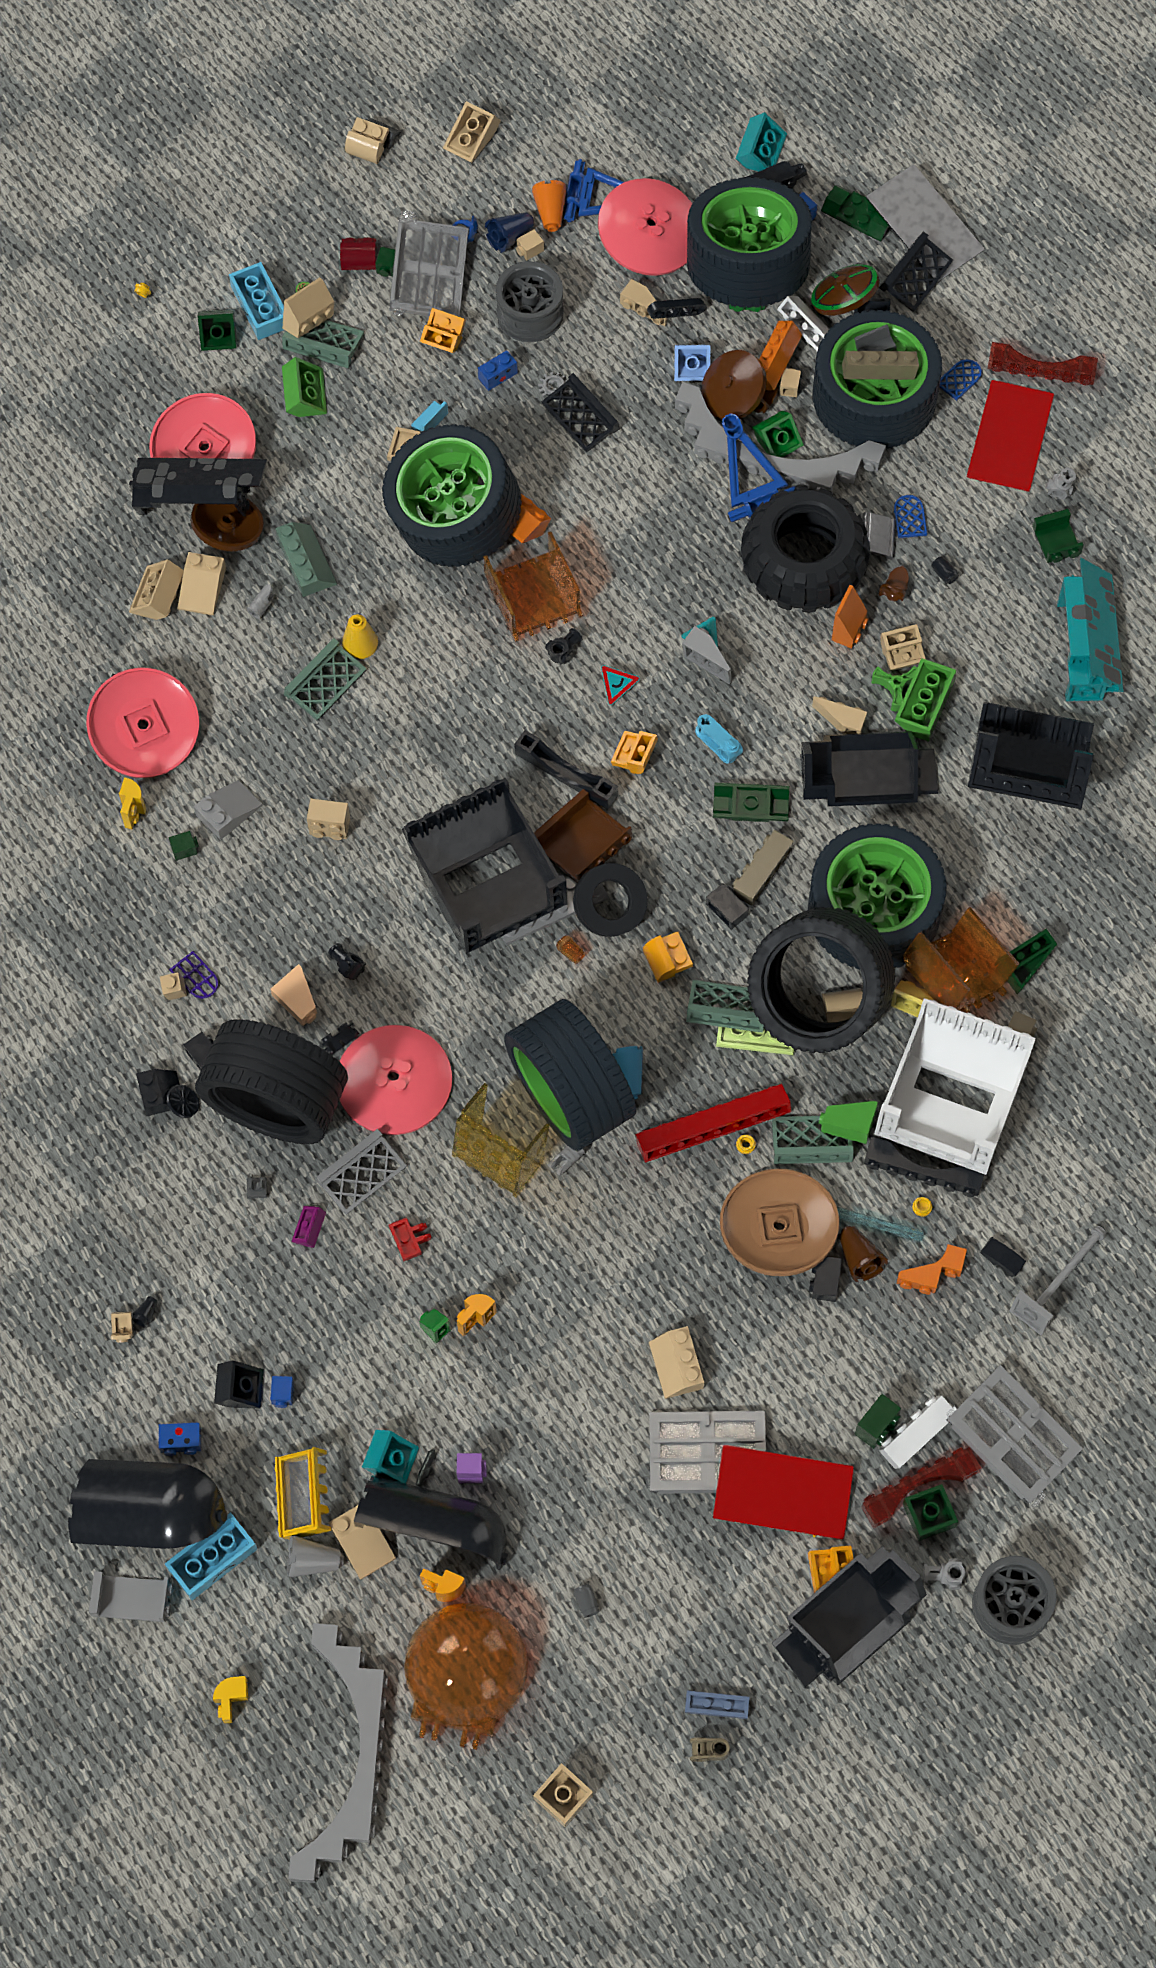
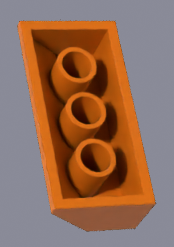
M778 321L759 358L766 371L767 382L765 390H775L802 337V333L793 321Z
M521 494V513L511 535L521 543H525L542 536L551 518L544 510L533 504L532 500Z

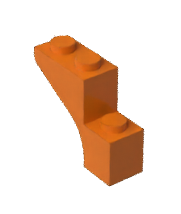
M947 1244L946 1251L939 1261L900 1271L896 1284H900L901 1288L908 1290L911 1288L919 1289V1292L923 1294H935L940 1272H943L947 1277H960L967 1249Z

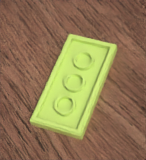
M718 1027L716 1047L793 1055L794 1049L791 1046L788 1047L783 1042H779L776 1037L771 1036L770 1032L764 1028L763 1033Z

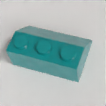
M765 112L751 117L735 159L745 168L758 172L776 165L787 133Z

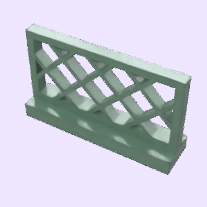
M328 320L321 323L325 328L319 330L313 328L312 332L304 334L300 338L293 336L289 332H284L282 336L283 349L345 368H349L351 358L364 335V331ZM338 329L341 333L333 335L331 331ZM328 332L329 337H320V334ZM351 334L358 335L355 339L349 340L348 335ZM316 336L318 340L314 341L308 338ZM344 337L346 341L338 344L336 339ZM333 341L335 345L331 346L324 343ZM346 346H349V347H350V351H347V350H344V349H341V348L346 347Z
M333 638L285 687L284 696L288 699L291 698L318 721L367 668L339 645V642ZM340 652L345 657V662H335L334 656ZM335 666H345L346 674L335 675ZM348 666H356L360 671L357 674H348ZM324 667H333V675H322ZM336 678H346L347 684L344 687H336ZM312 679H320L321 687L310 688V681ZM323 679H333L334 687H323ZM321 691L322 700H311L310 692ZM323 691H334V698L324 700ZM299 692H308V700H300L297 695ZM322 703V710L316 714L311 709V704Z
M693 980L686 1022L763 1033L764 1025H761L758 1021L759 1018L756 1017L754 1012H750L754 1009L751 1006L746 1008L742 1004L749 1000L747 987ZM696 987L704 988L706 991L700 994ZM720 990L725 994L719 997L715 992ZM741 993L744 997L737 999L734 994ZM711 995L714 1000L708 1002L704 997ZM728 997L734 1001L729 1005L723 1001ZM700 1000L704 1005H698L693 1003ZM719 1003L723 1008L713 1007V1005ZM738 1005L742 1011L733 1010L732 1008Z
M792 1116L772 1119L774 1164L852 1162V1140L845 1139L848 1142V1146H839L836 1141L840 1137L836 1136L831 1139L815 1126L819 1122L820 1116ZM799 1122H804L808 1126L803 1132L795 1127ZM776 1123H785L788 1128L782 1132L776 1127ZM811 1129L819 1134L813 1140L805 1135ZM790 1130L798 1134L794 1140L786 1135ZM822 1137L829 1143L826 1146H819L816 1142ZM783 1138L790 1144L787 1147H778L777 1143ZM803 1138L809 1144L806 1147H800L797 1142Z

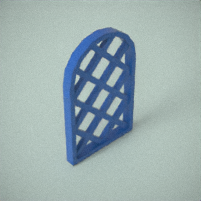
M968 359L957 362L941 377L939 388L957 401L980 379L982 372L980 365ZM969 362L971 366L964 367V363ZM962 369V374H956V370ZM964 369H971V374H965ZM973 369H979L980 373L974 374ZM948 377H954V382H948ZM956 377H963V381L957 382ZM965 377H972V381H965ZM955 384V389H948V385ZM957 384H963L964 389H957Z
M904 495L898 498L894 506L898 538L927 536L924 508L921 500L913 495ZM912 499L917 501L915 505L910 502ZM900 500L905 501L903 506L898 504ZM907 504L912 506L910 511L904 508ZM914 509L919 511L917 516L911 513ZM902 510L907 513L904 517L899 514ZM908 515L914 517L911 522L906 519ZM916 519L921 522L918 527L913 524ZM903 521L908 523L906 528L900 525ZM910 526L915 528L913 533L907 530Z

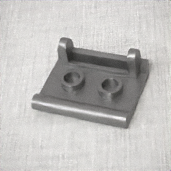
M864 512L861 518L867 530L870 553L884 556L886 559H893L895 519Z

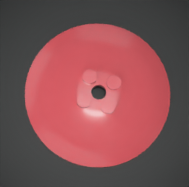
M642 178L624 182L614 188L602 203L598 216L599 236L611 257L620 265L633 272L651 276L675 272L687 263V219L692 202L676 187L660 180ZM647 220H653L656 225L650 226Z
M214 393L190 395L169 406L156 421L150 437L151 458L253 459L256 450L255 428L247 412L234 400ZM203 444H209V448L207 450H200V447Z
M133 668L115 674L98 688L89 704L86 725L92 748L108 767L129 777L152 778L174 770L189 756L198 737L199 715L192 695L175 677L157 669ZM139 721H147L148 727L140 729L138 727Z
M388 1025L372 1029L354 1040L340 1059V1063L348 1073V1081L340 1098V1103L346 1113L357 1124L372 1132L378 1129L385 1135H400L416 1131L433 1121L443 1110L449 1099L452 1088V1070L449 1059L435 1039L416 1028L403 1025ZM391 1073H397L399 1078L392 1081L388 1076Z

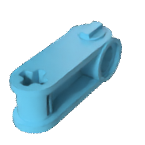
M704 714L698 717V725L695 729L696 735L724 763L734 762L743 753V748L739 741L733 738L710 715Z

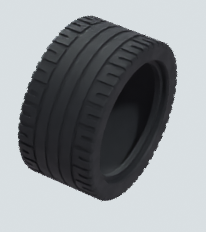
M813 908L791 917L766 935L760 942L761 944L756 948V952L752 956L753 959L749 964L747 989L751 1007L755 1011L754 1014L759 1018L758 1021L761 1025H764V1029L770 1032L771 1036L776 1037L779 1042H783L784 1045L791 1046L795 1050L809 1051V1053L832 1052L853 1043L879 1021L887 1010L886 1008L889 1006L893 996L892 992L895 988L894 982L896 978L894 976L895 967L893 966L894 960L891 957L892 954L888 949V944L884 942V938L882 935L880 936L879 931L876 928L874 929L870 922H866V919L858 917L859 915L852 914L848 910L843 911L840 908ZM807 936L828 938L842 945L854 957L862 974L863 994L860 1005L853 1017L839 1022L817 1021L801 1013L790 1002L782 985L781 966L785 952L794 940Z
M234 1019L226 1021L220 1026L195 1083V1090L199 1097L213 1110L249 1130L289 1143L316 1144L323 1140L348 1081V1073L344 1066L330 1053H327L326 1050L321 1049V1047L313 1042L299 1037L297 1034L262 1022Z

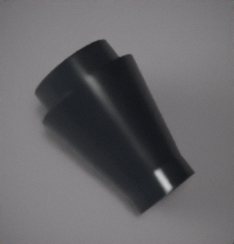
M148 1296L133 1312V1322L141 1327H146L147 1324H150L158 1301Z

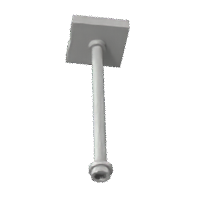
M1096 1226V1228L1091 1230V1237L1036 1302L1020 1291L1009 1311L1039 1335H1042L1053 1317L1042 1306L1098 1240L1105 1238L1106 1231L1102 1227Z

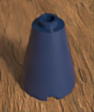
M527 212L491 218L485 223V229H488L486 234L487 240L496 251L499 249L500 253L515 244L517 238L525 235L533 228L534 219Z

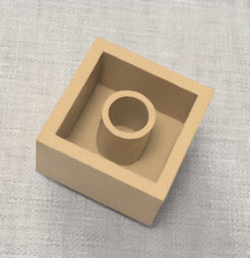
M310 798L307 814L309 834L316 838L326 836L334 840L347 839L350 824L348 803Z
M561 1763L536 1791L533 1798L563 1827H566L593 1797V1791Z

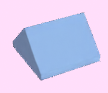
M675 345L674 381H703L705 373L710 366V345Z

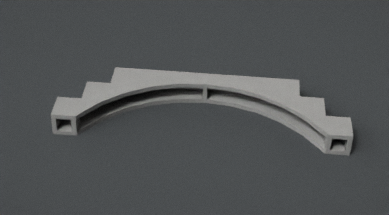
M682 382L675 398V409L682 413L688 412L684 431L693 436L698 435L694 444V454H697L700 458L713 459L719 464H729L727 435L724 428L716 421L707 408L700 388ZM736 440L738 469L741 468L751 474H760L767 479L773 480L745 445ZM868 440L848 452L811 460L786 459L763 454L789 485L792 484L798 487L808 486V490L819 491L822 488L832 492L836 479L846 484H854L860 467L867 471L878 472L885 455L886 445Z
M313 1623L311 1645L334 1667L348 1688L355 1705L360 1728V1754L355 1779L348 1797L332 1823L313 1842L290 1857L288 1879L292 1882L316 1883V1878H320L321 1865L317 1864L318 1861L343 1863V1858L348 1856V1845L345 1844V1841L370 1843L371 1838L375 1837L376 1825L372 1824V1818L377 1815V1803H374V1795L379 1793V1782L376 1781V1773L381 1771V1760H378V1752H382L383 1739L379 1738L380 1731H384L385 1718H381L382 1710H386L387 1697H383L384 1689H388L389 1677L385 1676V1671L382 1669L361 1668V1666H365L366 1654L362 1653L361 1647L338 1646V1644H342L343 1631H339V1626L333 1624Z

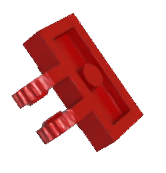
M406 1217L388 1225L403 1262L422 1255L418 1244L432 1239L429 1233L417 1238L414 1236L415 1233L424 1231L427 1228L426 1223L411 1227Z

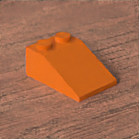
M849 585L835 613L832 641L851 649L854 643L858 644L862 635L860 631L862 628H866L869 621L867 618L868 611L852 585Z

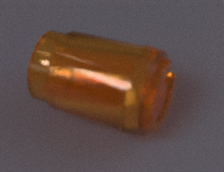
M563 936L556 944L557 950L575 964H578L586 955L583 949L570 936Z

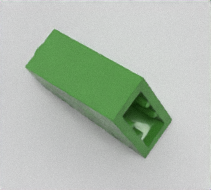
M869 1101L827 1106L825 1113L822 1112L819 1119V1124H822L821 1132L867 1144L877 1112L878 1102Z

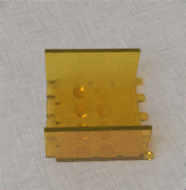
M484 1083L462 1109L461 1115L456 1120L452 1156L460 1158L466 1162L468 1167L472 1166L481 1172L483 1177H489L498 1183L500 1188L504 1187L517 1198L521 1189L543 1163L550 1125L547 1123L544 1125L524 1152L513 1145L509 1146L507 1141L496 1134L492 1135L490 1130L481 1125L488 1087Z

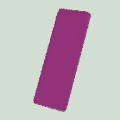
M303 1206L291 1242L314 1248L326 1212L320 1207Z

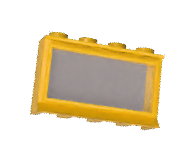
M312 1447L309 1450L275 1457L279 1537L290 1540L291 1536L303 1538L331 1531L330 1526L321 1524V1515L328 1514L329 1508L326 1505L320 1504V1495L326 1494L328 1489L327 1486L319 1484V1475L325 1474L327 1470L324 1465L318 1464V1457L327 1455V1450Z

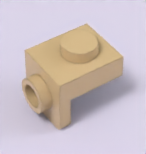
M132 1312L111 1313V1340H116L118 1343L128 1342V1339H131L133 1336Z

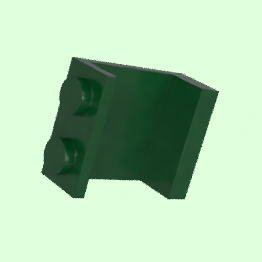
M1069 509L1034 518L1032 527L1047 563H1057L1064 558H1075L1082 554L1084 544L1083 542L1078 543L1069 523L1071 516Z

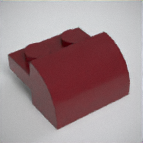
M349 237L342 239L340 242L341 270H376L377 238Z

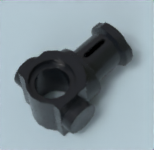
M571 628L564 638L560 637L550 640L546 644L545 649L548 651V655H550V659L560 665L566 664L571 658L572 647L577 642H581L583 638L576 629Z
M340 943L335 944L329 949L328 956L337 961L338 971L345 978L355 980L364 972L366 963L359 956L346 952Z

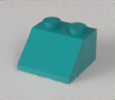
M375 1430L362 1468L374 1475L406 1484L419 1447L392 1431Z

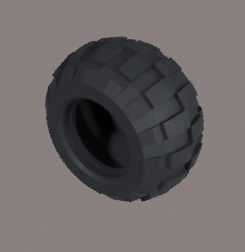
M808 486L795 487V490L791 492L782 490L773 494L769 502H762L757 507L743 531L741 558L746 576L751 584L754 583L756 585V590L767 601L774 600L777 602L778 607L789 611L792 608L802 609V612H815L818 607L823 606L828 609L839 604L849 585H852L855 589L859 586L860 580L868 568L870 542L861 516H857L854 513L853 506L844 498L837 499L833 496V492L820 488L819 491L808 490ZM793 532H813L827 538L834 545V548L823 559L814 562H801L787 556L780 548L778 540Z

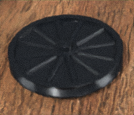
M175 1085L168 1091L166 1097L167 1104L176 1116L190 1118L197 1113L199 1099L190 1087Z

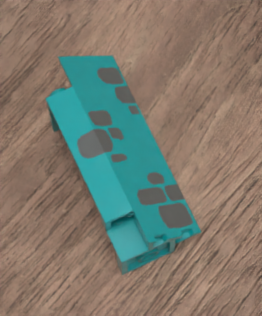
M1080 557L1081 577L1074 575L1064 577L1057 601V607H1066L1070 649L1067 659L1069 682L1065 693V700L1102 701L1105 692H1124L1113 576Z

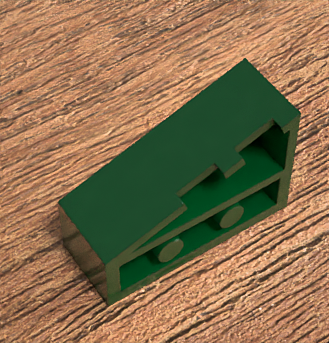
M1046 928L998 959L995 963L1017 995L1052 952L1057 943Z

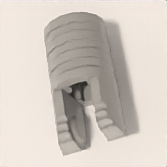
M270 584L265 585L247 608L248 613L257 619L261 618L276 596Z
M566 1146L548 1163V1166L553 1169L561 1161H564L556 1172L561 1176L585 1152L583 1149L575 1151Z

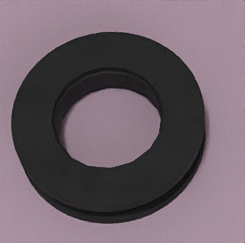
M616 863L603 864L587 871L578 881L573 895L574 910L581 924L590 932L604 937L619 936L633 930L643 919L648 903L647 891L641 878L630 868ZM604 881L619 883L628 895L627 909L617 919L609 920L603 918L596 912L593 906L592 896L594 890Z

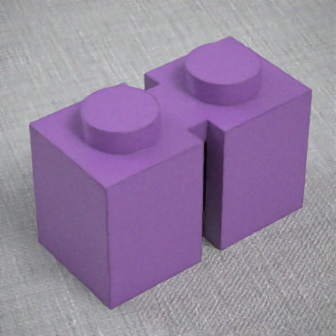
M457 1453L458 1483H483V1477H487L486 1460H482V1453Z

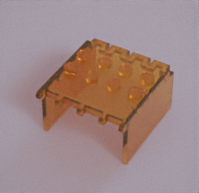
M551 531L548 532V553L537 556L538 562L534 558L521 562L520 569L517 564L503 569L504 575H502L501 571L494 572L487 555L483 556L484 573L488 586L515 642L519 641L518 635L528 632L530 636H533V630L542 626H546L547 630L551 629L550 623L562 619L564 624L568 623L567 617L576 613L579 618L583 617L580 609V589Z
M971 907L967 908L951 933L930 943L924 934L920 932L903 955L906 963L905 967L933 1000L944 1006H952L964 1013H970L968 1007L972 1005L980 1009L983 1006L981 1000L985 998L989 1002L995 1001L994 993L996 992L1001 996L1006 995L1007 990L1003 986L1019 965L1018 961Z

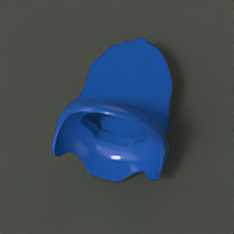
M474 215L471 221L458 220L452 224V226L462 224L469 229L467 244L474 240L478 230L477 219ZM452 237L454 240L458 241V237Z

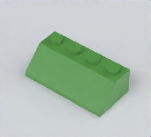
M921 658L896 715L895 722L904 730L911 731L914 737L929 742L954 685L956 670Z

